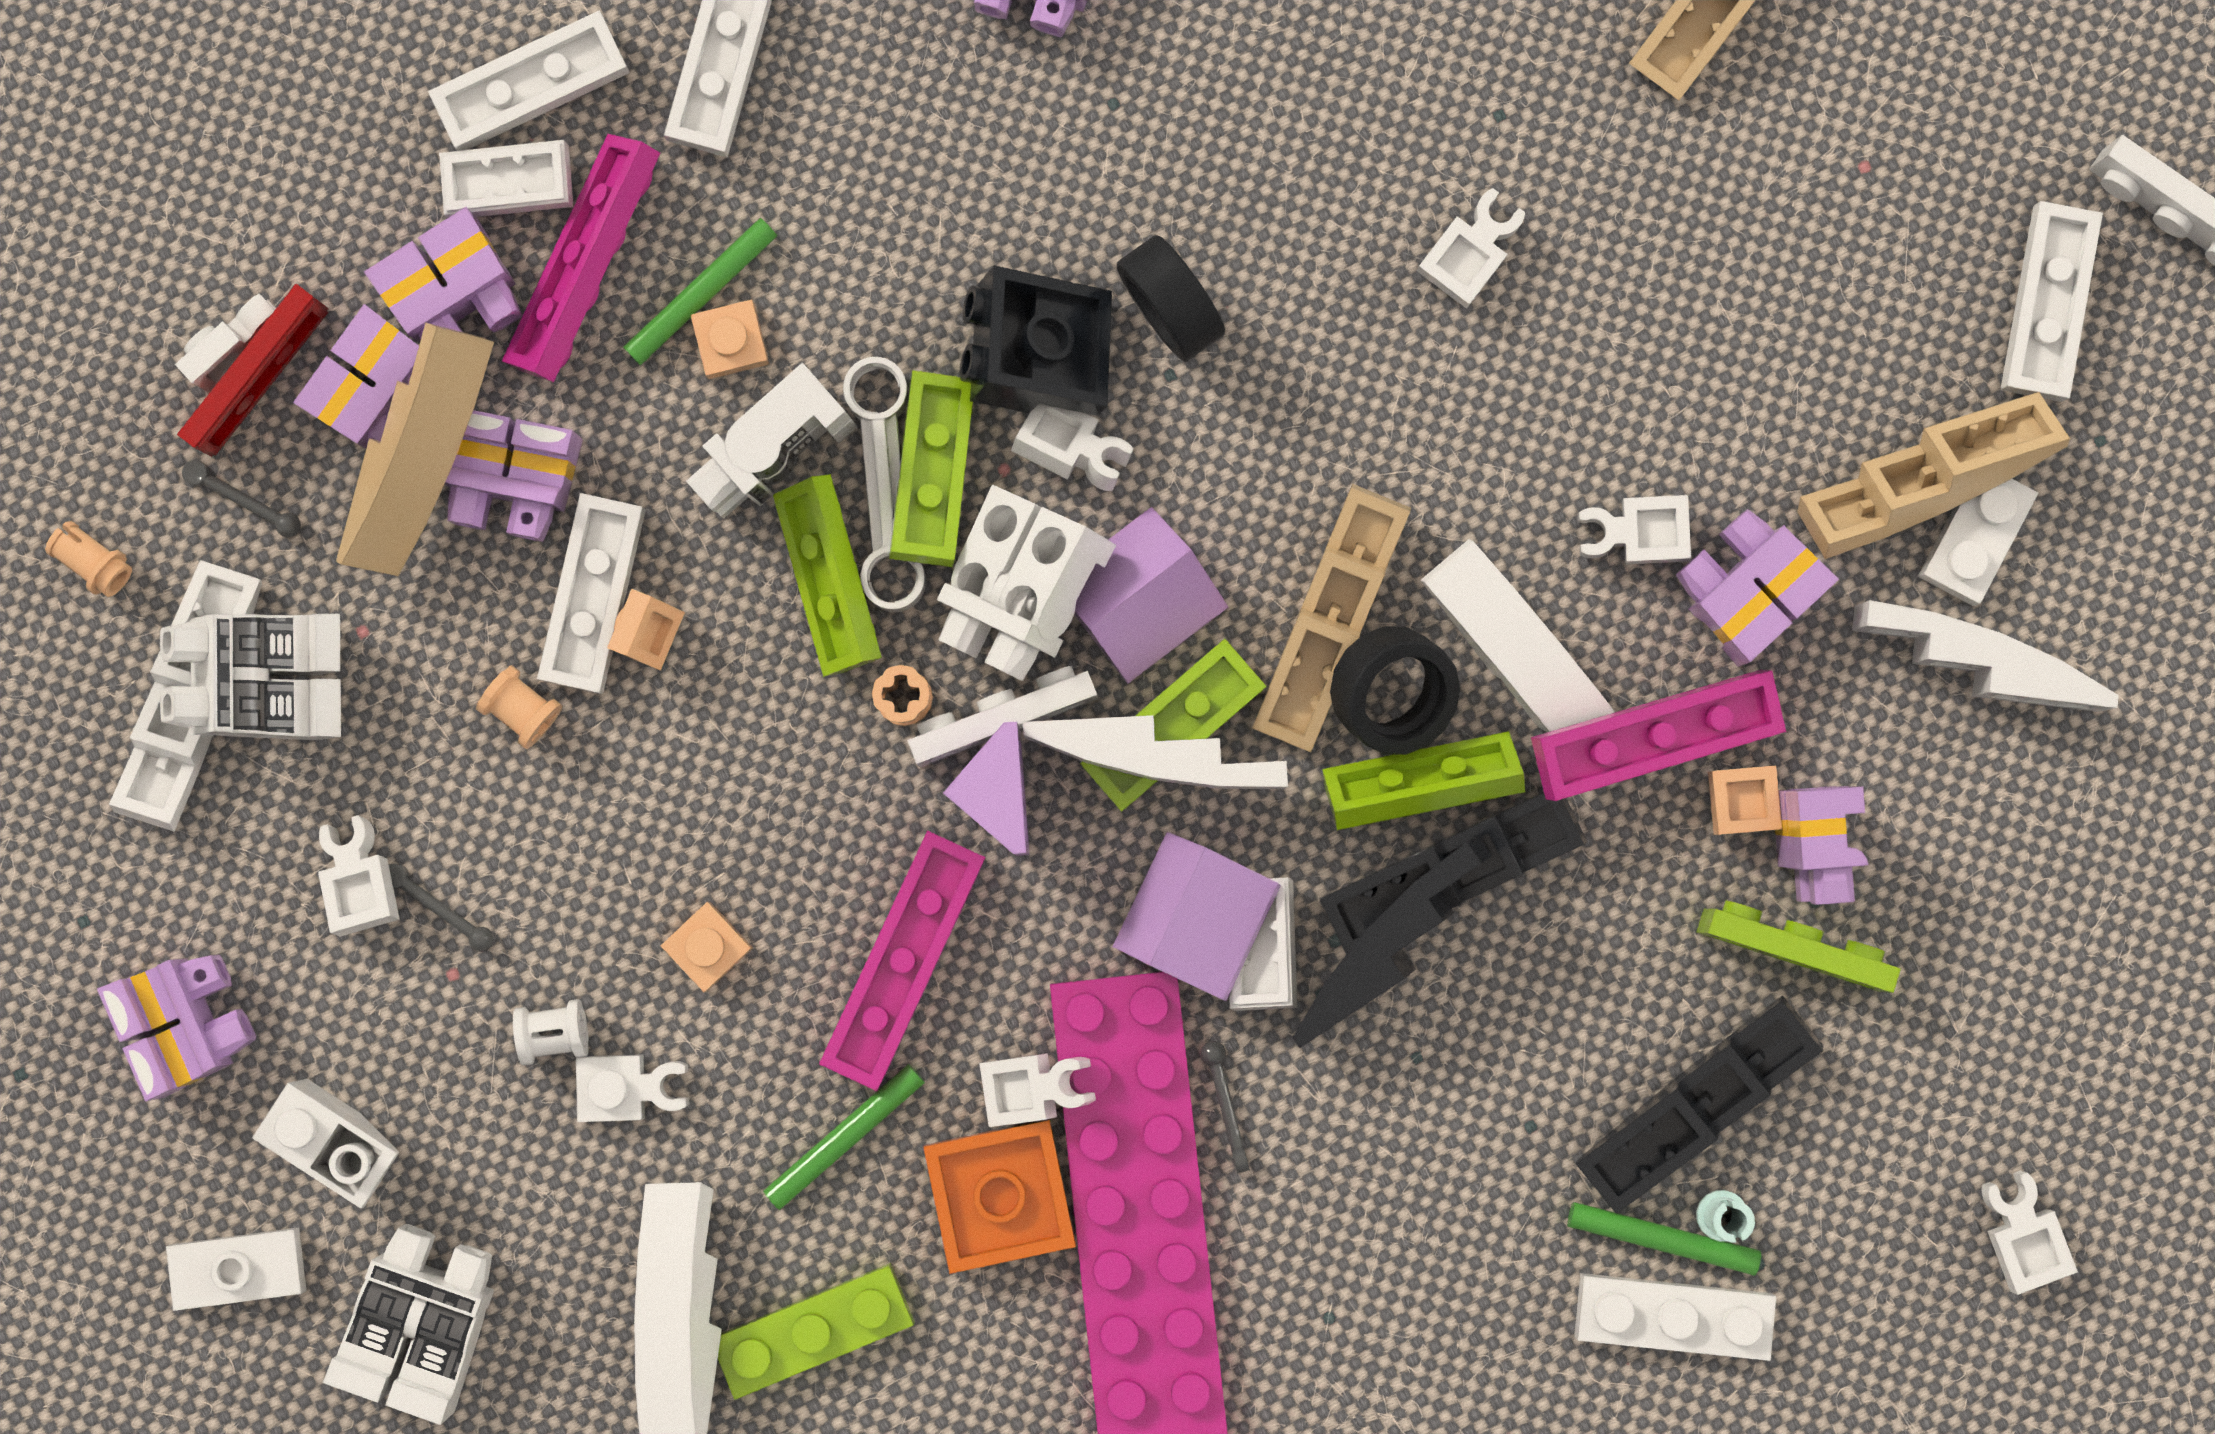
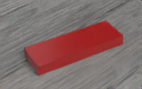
M295 284L177 435L193 448L211 457L213 455L216 456L329 313L327 311L329 308L298 284Z

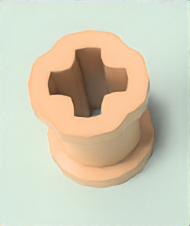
M510 665L487 687L476 705V710L482 715L491 713L519 735L518 743L525 749H528L551 727L561 712L563 705L555 699L546 701L519 679L521 672Z
M897 665L887 668L883 675L875 680L872 690L873 703L876 709L881 712L885 719L896 725L908 726L918 723L926 717L932 706L933 694L931 686L925 677L920 675L913 667ZM907 679L910 688L920 692L919 700L909 701L907 712L898 713L897 705L892 701L886 700L887 692L897 690L898 680Z

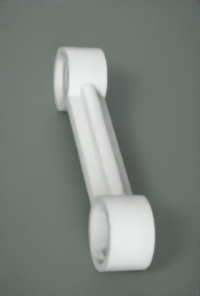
M868 357L858 361L849 369L843 384L845 400L851 412L860 420L872 553L862 566L861 585L866 596L876 607L887 612H902L915 606L925 592L926 574L922 564L909 562L917 574L915 586L907 597L895 601V603L886 602L876 595L872 582H870V575L874 566L882 559L889 557L901 461L898 417L907 406L909 389L903 372L895 363L882 357ZM875 369L886 370L892 373L897 380L898 387H900V394L896 403L890 409L881 413L870 412L861 408L853 396L855 385L859 378Z

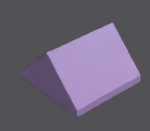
M1152 507L1108 539L1116 544V547L1105 568L1095 564L1076 600L1074 613L1127 684L1228 608V605L1193 551Z
M1005 722L943 794L1014 855H1029L1021 731L1017 722Z
M1167 832L1112 947L1227 1001L1281 885L1204 846Z

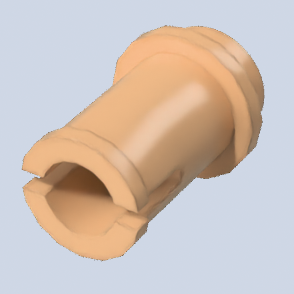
M73 521L63 523L62 529L68 532V535L57 528L50 536L45 551L49 556L56 558L87 581L86 588L89 592L95 595L103 593L105 596L111 597L125 586L131 576L132 567L126 563L127 558L123 552L119 550L109 551L81 530L79 525Z

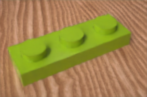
M912 370L889 559L953 567L956 555L973 402L970 401L971 383L961 381L960 377Z
M831 474L812 476L773 494L823 677L842 674L882 658Z
M1223 639L1135 716L1153 715L1155 741L1207 739L1267 686L1229 642ZM1083 761L1080 763L1121 813L1158 782L1157 780L1142 778Z
M1509 731L1423 748L1407 755H1389L1322 769L1324 787L1337 830L1525 792L1524 772Z
M1725 900L1722 910L1703 909L1696 933L1875 991L1894 993L1901 968L1882 962L1885 954L1884 950L1852 940H1847L1845 950L1821 943L1824 933L1822 930L1790 920H1786L1784 930L1759 923L1762 911Z
M891 1263L721 1333L718 1361L732 1396L736 1400L913 1326L915 1321Z

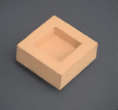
M752 299L691 314L705 375L708 379L769 365L756 307Z
M631 589L624 608L617 615L614 632L607 648L661 671L685 612L652 596Z
M1776 765L1708 772L1714 835L1782 829Z
M706 902L661 945L667 954L703 992L709 991L753 949L747 940L711 902Z

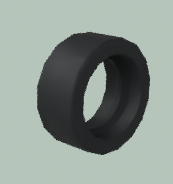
M1154 235L1117 262V271L1129 294L1159 337L1179 359L1184 362L1189 361L1224 336L1225 326L1212 300L1184 260L1164 238Z
M1384 626L1363 634L1344 651L1333 671L1330 695L1335 715L1345 728L1364 745L1385 755H1407L1427 747L1446 730L1457 711L1461 688L1457 668L1444 650L1424 635L1408 627ZM1413 657L1419 660L1424 667L1425 677L1422 692L1414 706L1401 717L1387 723L1372 721L1366 714L1365 703L1367 691L1376 675L1389 663L1399 659Z

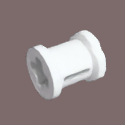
M569 1000L566 1008L531 1013L526 1007L514 1009L513 1034L517 1056L521 1065H531L534 1063L535 1057L569 1052H573L577 1058L588 1055V1028L581 1000ZM563 1030V1033L544 1036L539 1034L542 1031Z

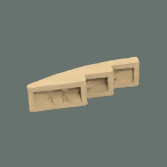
M1676 0L1629 64L1680 101L1756 0Z
M425 322L409 384L397 381L381 441L369 438L338 551L337 563L399 576L428 522L453 466L476 404L494 345L493 341Z
M2040 392L1924 428L1919 445L1862 462L1857 479L1801 496L1797 512L1824 558L1828 559L1884 539L1945 513L2009 481L2068 447L2070 437Z
M1351 485L1252 729L1308 752L1312 751L1332 704L1330 689L1333 671L1344 651L1360 638L1361 630L1383 581L1386 568L1408 519L1411 507L1357 485Z

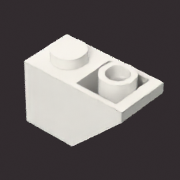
M309 1079L287 1083L252 1137L359 1208L365 1207L399 1154V1151L360 1112Z

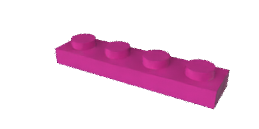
M607 134L504 354L502 362L521 372L551 382L555 381L559 370L567 363L571 356L573 340L586 312L592 308L598 298L599 284L613 255L620 249L625 240L626 227L640 197L646 193L651 184L652 171L661 154L660 152L642 141Z
M1760 669L1533 736L1531 741L1545 799L1558 801L1786 732L1773 672L1772 670Z
M927 830L819 1065L875 1091L879 1090L986 857Z

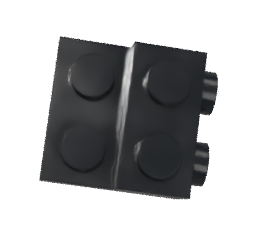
M994 265L977 286L969 288L963 305L964 323L974 325L973 344L969 343L965 347L959 370L961 381L971 383L970 401L1030 413L1038 404L1098 416L1108 407L1112 291Z

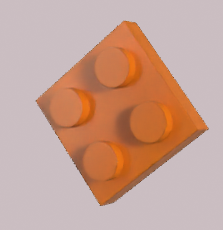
M1050 1119L923 1146L949 1274L1076 1247Z

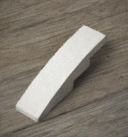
M1468 539L1421 579V582L1489 671L1503 681L1536 726L1546 731V733L1615 713L1562 644L1474 541Z
M200 560L171 625L191 622L193 618L210 614H254L262 587L261 579ZM159 651L150 671L155 682L130 736L134 749L109 805L115 813L175 832L213 735H191V727H183L161 721L160 696L163 688L169 686L191 687V662H163Z
M1872 600L1854 607L1852 631L1915 639L1912 664L1975 671L1972 697L2094 712L2118 708V694L2064 661L2000 632L1940 613Z
M1153 715L1023 722L1025 739L1085 763L1150 780L1217 789H1285L1288 787L1287 761L1221 764L1220 738L1155 741Z
M701 1182L645 1184L637 1255L634 1315L635 1389L639 1434H707L722 1329L709 1323L718 1259L705 1253L714 1189Z

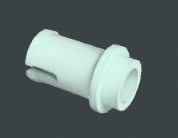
M1715 1190L1706 1194L1699 1202L1696 1211L1697 1223L1701 1231L1709 1238L1719 1242L1728 1241L1736 1243L1735 1238L1739 1237L1743 1241L1753 1232L1755 1226L1754 1214L1751 1208L1735 1193L1727 1190ZM1726 1206H1729L1732 1211V1217L1730 1222L1722 1227L1721 1218L1727 1211Z

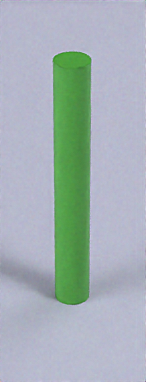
M759 218L623 348L641 366L691 318V314L697 313L764 250L777 237V234L762 218Z
M907 1064L763 1190L766 1197L777 1209L781 1210L925 1084V1081L910 1064Z
M1577 1202L1572 1203L1569 1211L1567 1226L1570 1228L1754 1276L1757 1274L1760 1266L1761 1251L1726 1241L1719 1242L1707 1236L1619 1213L1616 1214L1615 1212Z

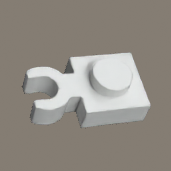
M1494 188L1488 190L1480 198L1474 211L1475 224L1471 227L1457 216L1417 269L1418 273L1466 309L1508 255L1497 247L1494 242L1512 236L1520 227L1525 216V212L1519 208L1509 221L1504 223L1494 221L1489 214V207L1499 194Z
M261 294L255 295L239 310L236 317L228 325L222 321L216 328L208 326L196 333L184 347L186 355L175 365L191 383L210 393L271 316L276 307L269 300H265Z
M1038 404L1029 413L1015 437L1011 451L1067 480L1076 466L1085 471L1088 480L1094 486L1105 491H1112L1120 473L1106 466L1103 460H1113L1119 465L1126 467L1133 452V447L1118 437L1108 436L1099 438L1093 435L1099 420L1086 413Z
M1688 495L1624 498L1622 501L1623 517H1613L1608 511L1596 507L1584 509L1578 514V523L1594 522L1599 524L1604 530V539L1597 544L1587 543L1580 546V556L1600 558L1609 553L1613 547L1624 546L1625 565L1689 562L1691 559Z
M359 815L351 817L354 836L346 845H341L337 828L327 824L320 826L319 830L320 844L326 853L333 856L335 867L319 871L318 875L330 933L339 937L400 920L388 860L380 855L368 856L374 844L375 833L372 824Z
M1048 1053L979 1063L989 1127L1057 1117L1055 1102L1065 1108H1076L1091 1104L1096 1100L1095 1092L1078 1094L1070 1086V1076L1073 1071L1091 1067L1090 1059L1086 1057L1061 1060L1051 1070Z
M643 1054L576 1058L577 1122L645 1119V1101H652L657 1107L666 1111H677L689 1106L688 1097L672 1098L666 1094L663 1087L664 1080L669 1074L687 1073L688 1064L680 1061H671L658 1066L652 1073H644Z
M2023 1171L2013 1173L2014 1180L2018 1185V1195L2013 1201L2008 1203L2002 1200L1996 1184L1990 1182L1982 1184V1196L1985 1204L1992 1211L2001 1214L2005 1224L1987 1232L2010 1292L2017 1295L2078 1272L2055 1211L2045 1209L2035 1213L2033 1207L2038 1196L2037 1186L2033 1178Z

